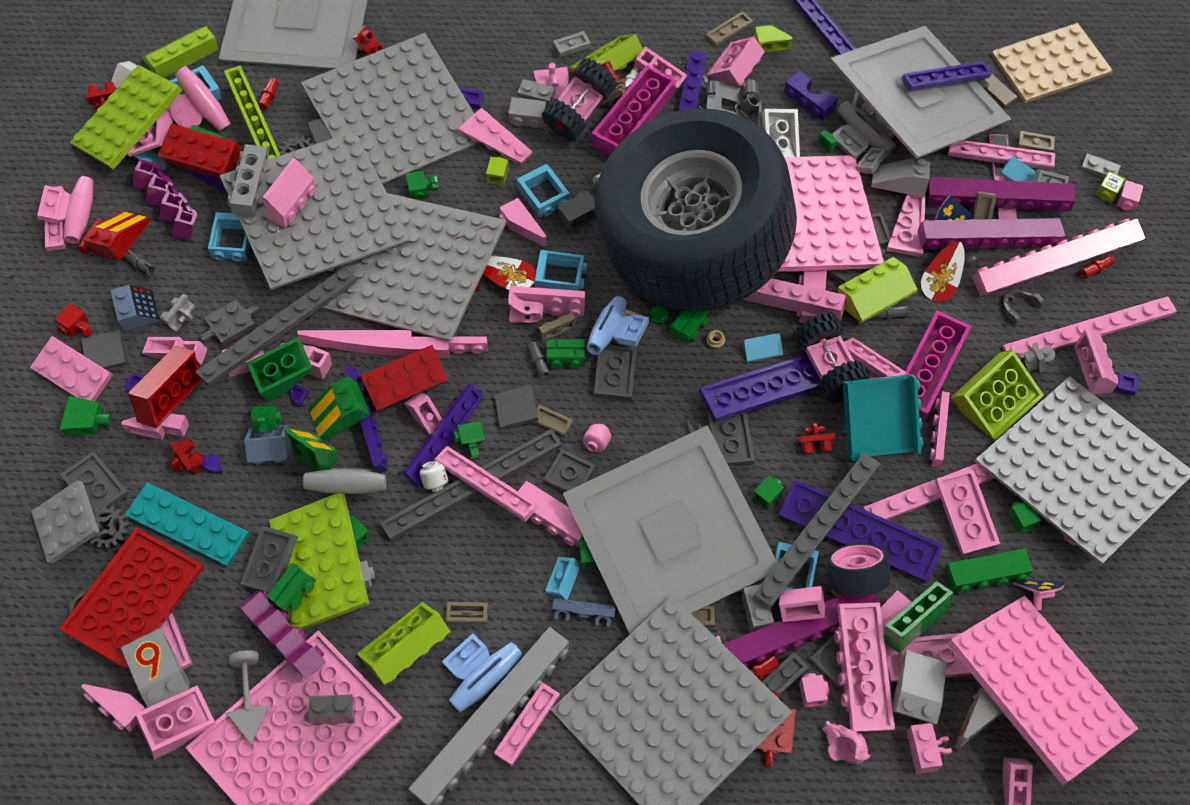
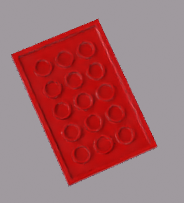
M136 527L59 630L129 671L130 668L121 647L161 628L205 567L203 564Z

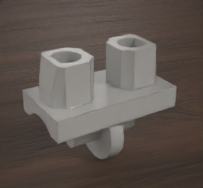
M184 294L180 298H174L171 301L172 308L170 311L163 312L160 316V319L174 332L178 331L185 320L192 321L193 319L191 312L195 306L188 300L187 295Z
M1038 342L1032 344V350L1023 353L1027 371L1031 372L1038 369L1039 373L1045 372V363H1050L1055 359V351L1051 347H1043L1039 350Z

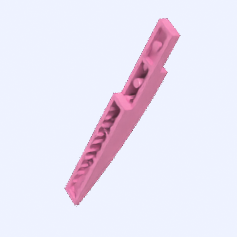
M411 330L297 331L301 342L305 344L385 356L404 357L433 345L438 358H450V352L456 354L464 352L481 354L487 352L488 347L487 337H453L452 341H447L435 337H412Z

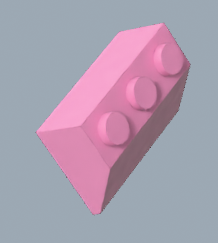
M755 37L731 42L706 76L715 81L739 87L744 83L747 75L753 71L752 69L755 64L761 60L760 58L764 51Z
M295 158L289 162L263 196L267 219L285 228L290 222L294 221L297 212L304 208L307 199L313 196L316 190L314 178Z
M1085 328L1074 348L1088 389L1094 395L1112 393L1118 385V377L1112 369V361L1106 352V344L1103 342L1101 335L1090 328Z

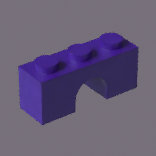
M798 71L786 81L785 94L787 97L796 100L801 107L808 109L814 117H819L821 120L825 119L836 109L838 98L827 90L819 94L810 93L812 79Z

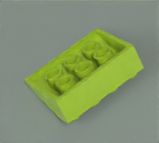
M1010 350L995 356L953 394L951 399L962 414L992 440L996 441L1035 405L1044 394L1016 353Z

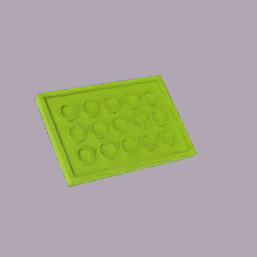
M138 65L121 82L120 86L109 96L108 100L98 108L97 112L86 122L85 126L75 134L70 143L114 170L182 92V89L179 85Z
M337 493L269 520L272 529L298 536L287 569L292 563H295L317 580L314 583L313 590L301 600L300 607L292 613L287 612L291 626L296 629L300 627L304 630L369 605L345 494Z

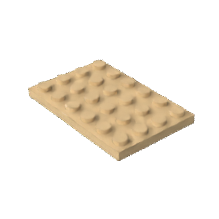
M1078 23L994 50L991 53V56L1024 103L1110 75L1113 71Z

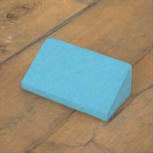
M151 149L134 155L139 160L142 159L158 164L161 167V171L167 166L158 156V153Z
M1013 156L1005 164L1001 175L1010 181L1033 182L1035 171Z
M779 333L745 339L743 341L742 347L747 362L783 356Z
M558 557L544 593L568 600L581 564L575 558Z

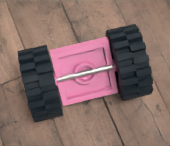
M590 58L582 59L572 73V81L560 97L556 100L552 99L542 112L541 118L544 120V123L561 137L572 142L576 141L586 128L585 121L600 101L607 100L616 88L617 82L615 77H612L613 74L608 72L606 67H602V64L596 63L595 60L591 61Z
M829 312L828 314L815 315V318H809L807 322L801 324L802 326L796 328L797 331H794L793 337L802 354H807L820 378L819 386L829 403L844 401L843 381L870 379L862 362L853 360L843 342L842 335H844V330L834 313Z

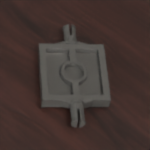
M236 299L204 317L209 326V331L200 335L203 342L214 337L224 346L256 328L251 315L257 313L260 309L255 304L246 310Z

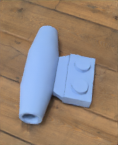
M620 296L614 297L602 310L593 326L587 350L591 354L598 355L612 339L618 341L619 344L637 347L649 324V317L633 314L624 316L627 305L626 300Z
M472 633L442 661L456 678L464 680L449 699L450 703L458 712H462L483 698L509 673L522 656V652L514 643L510 642L490 656L487 647Z

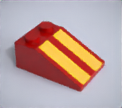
M123 211L94 225L82 240L94 254L120 261L151 219Z

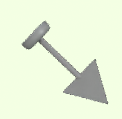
M239 651L229 656V664L235 668H242L245 709L226 713L249 743L252 744L270 705L250 708L247 667L255 665L259 660V655L255 651Z

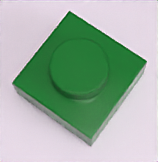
M824 130L819 135L818 144L827 152H833L837 140L832 134Z

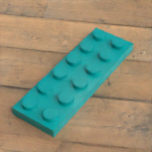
M148 482L124 514L128 516V519L227 568L250 535L248 531Z

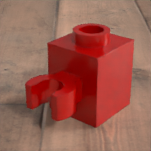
M71 303L55 318L58 324L57 329L64 335L68 333L74 337L80 331L83 335L89 337L93 333L89 329L90 326L87 324L89 320L85 313Z

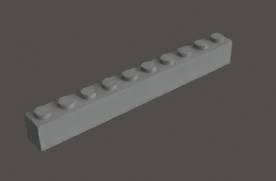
M549 627L409 788L410 794L423 805H440L444 799L443 794L448 789L451 791L459 782L457 778L462 772L466 774L471 769L473 759L476 756L480 757L487 749L486 744L491 739L494 741L501 733L500 728L504 723L509 724L515 716V710L518 707L522 708L528 702L529 697L527 696L532 691H537L541 683H543L541 680L545 675L550 676L553 673L557 661L566 658L570 651L568 650L569 641Z

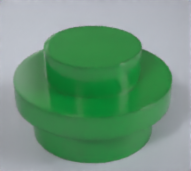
M661 305L655 306L650 312L651 320L659 324L666 322L669 316L667 309Z

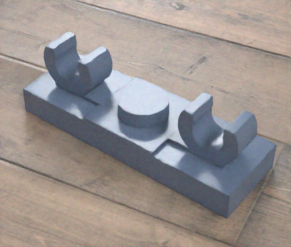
M555 598L552 609H557L554 615L557 620L559 613L564 612L566 614V621H569L570 611L577 613V616L588 618L589 615H597L595 619L596 625H599L600 618H605L607 620V627H609L611 617H614L616 606Z

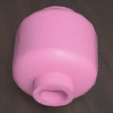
M603 424L591 425L583 436V443L591 452L604 451L611 440V433L607 426Z

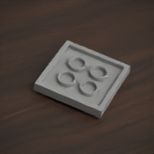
M79 480L31 511L48 563L58 561L100 533L84 484Z

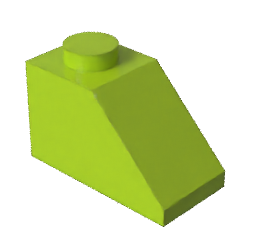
M772 25L755 27L754 37L764 52L790 50L792 36Z

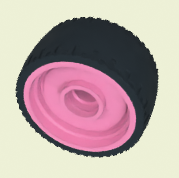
M864 543L850 544L835 549L828 556L827 572L831 588L839 594L853 597L868 596L883 591L889 585L890 565L887 552L883 548Z

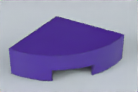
M294 385L290 389V397L293 403L301 408L309 394V390Z
M218 453L204 457L206 460L201 466L205 470L214 474L223 473Z

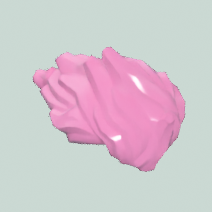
M829 721L825 723L826 726L822 730L827 733L828 753L832 760H844L849 764L858 765L870 758L866 741L861 733L858 734L856 731L847 729L841 724H830Z

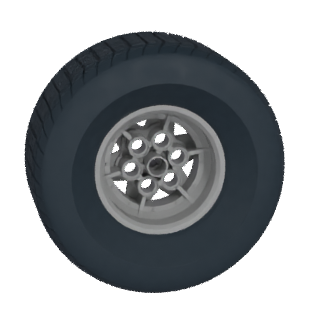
M704 108L687 109L669 113L645 123L629 134L615 148L606 161L598 180L595 193V215L600 233L616 271L625 283L640 296L667 308L682 311H705L722 308L745 299L763 287L776 274L788 256L794 241L797 212L785 157L775 141L762 128L752 121L731 112ZM722 193L726 197L721 198L719 194Z

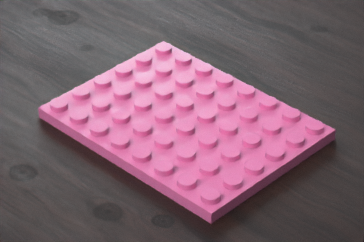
M853 156L785 157L795 199L797 225L790 252L777 272L872 269L883 263L860 173L856 170V159Z
M1026 596L1021 597L947 643L1062 785L1066 784L1138 729Z
M319 631L312 635L307 642L313 647L317 645L325 655L322 658L326 663L307 680L285 659L249 691L250 708L270 705L252 744L249 743L226 713L245 709L243 696L218 718L214 725L206 729L186 747L236 805H312L403 720L402 716ZM353 694L356 702L355 723L311 724L308 718L309 697Z

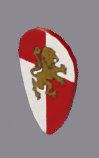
M956 241L944 248L924 272L920 283L921 290L930 300L942 302L950 299L955 294L964 265V248L961 242Z
M491 256L482 275L509 291L510 286L532 287L535 284L536 270L525 261Z

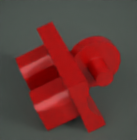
M362 27L359 33L353 37L359 45V51H363L367 56L385 49L374 38L373 32L366 27Z
M112 81L106 82L104 84L105 90L100 91L97 85L88 86V93H85L89 104H96V108L101 107L108 100L109 96L116 91L117 87H115Z
M811 422V428L804 429L805 434L811 433V435L801 436L796 439L797 444L801 445L803 454L814 453V442H819L820 451L826 452L832 450V440L835 439V433L819 435V432H825L824 426L818 427L816 422Z
M189 438L184 439L180 443L174 440L170 445L176 454L172 456L173 461L170 467L174 471L180 469L181 472H185L187 468L189 471L193 470L196 475L201 472L199 466L206 459L198 451L192 455L189 454L196 447L194 442Z

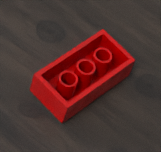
M170 124L158 156L165 164L221 180L220 175L235 170L240 153L243 150L235 141Z
M433 345L360 376L376 411L448 380Z
M174 346L131 389L128 395L137 423L157 429L198 386L201 380L196 376L195 372L199 369L195 351Z

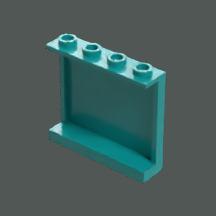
M907 374L843 381L847 455L850 460L858 461L863 453L870 457L906 452L921 454L923 438L920 436V429L922 428V420L919 417L921 401L918 398L920 382L916 376Z

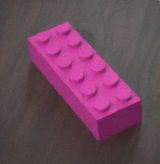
M647 65L592 132L591 146L610 156L629 134L657 117L675 94L676 80Z
M936 311L905 371L906 375L912 374L920 382L918 398L921 401L919 417L922 420V424L971 328L970 325L940 311Z

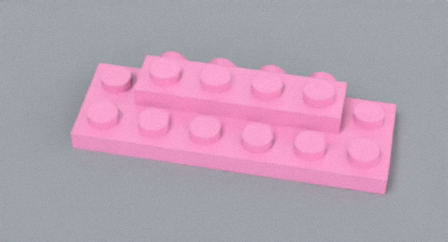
M880 603L837 605L839 627L834 632L835 643H839L840 652H837L836 659L842 668V673H839V683L844 686L841 704L843 707H846V712H849L851 730L856 732L895 730Z

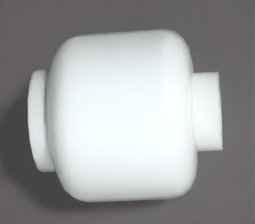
M431 461L422 466L420 477L424 488L432 489V492L441 490L448 482L444 465L438 463V461Z

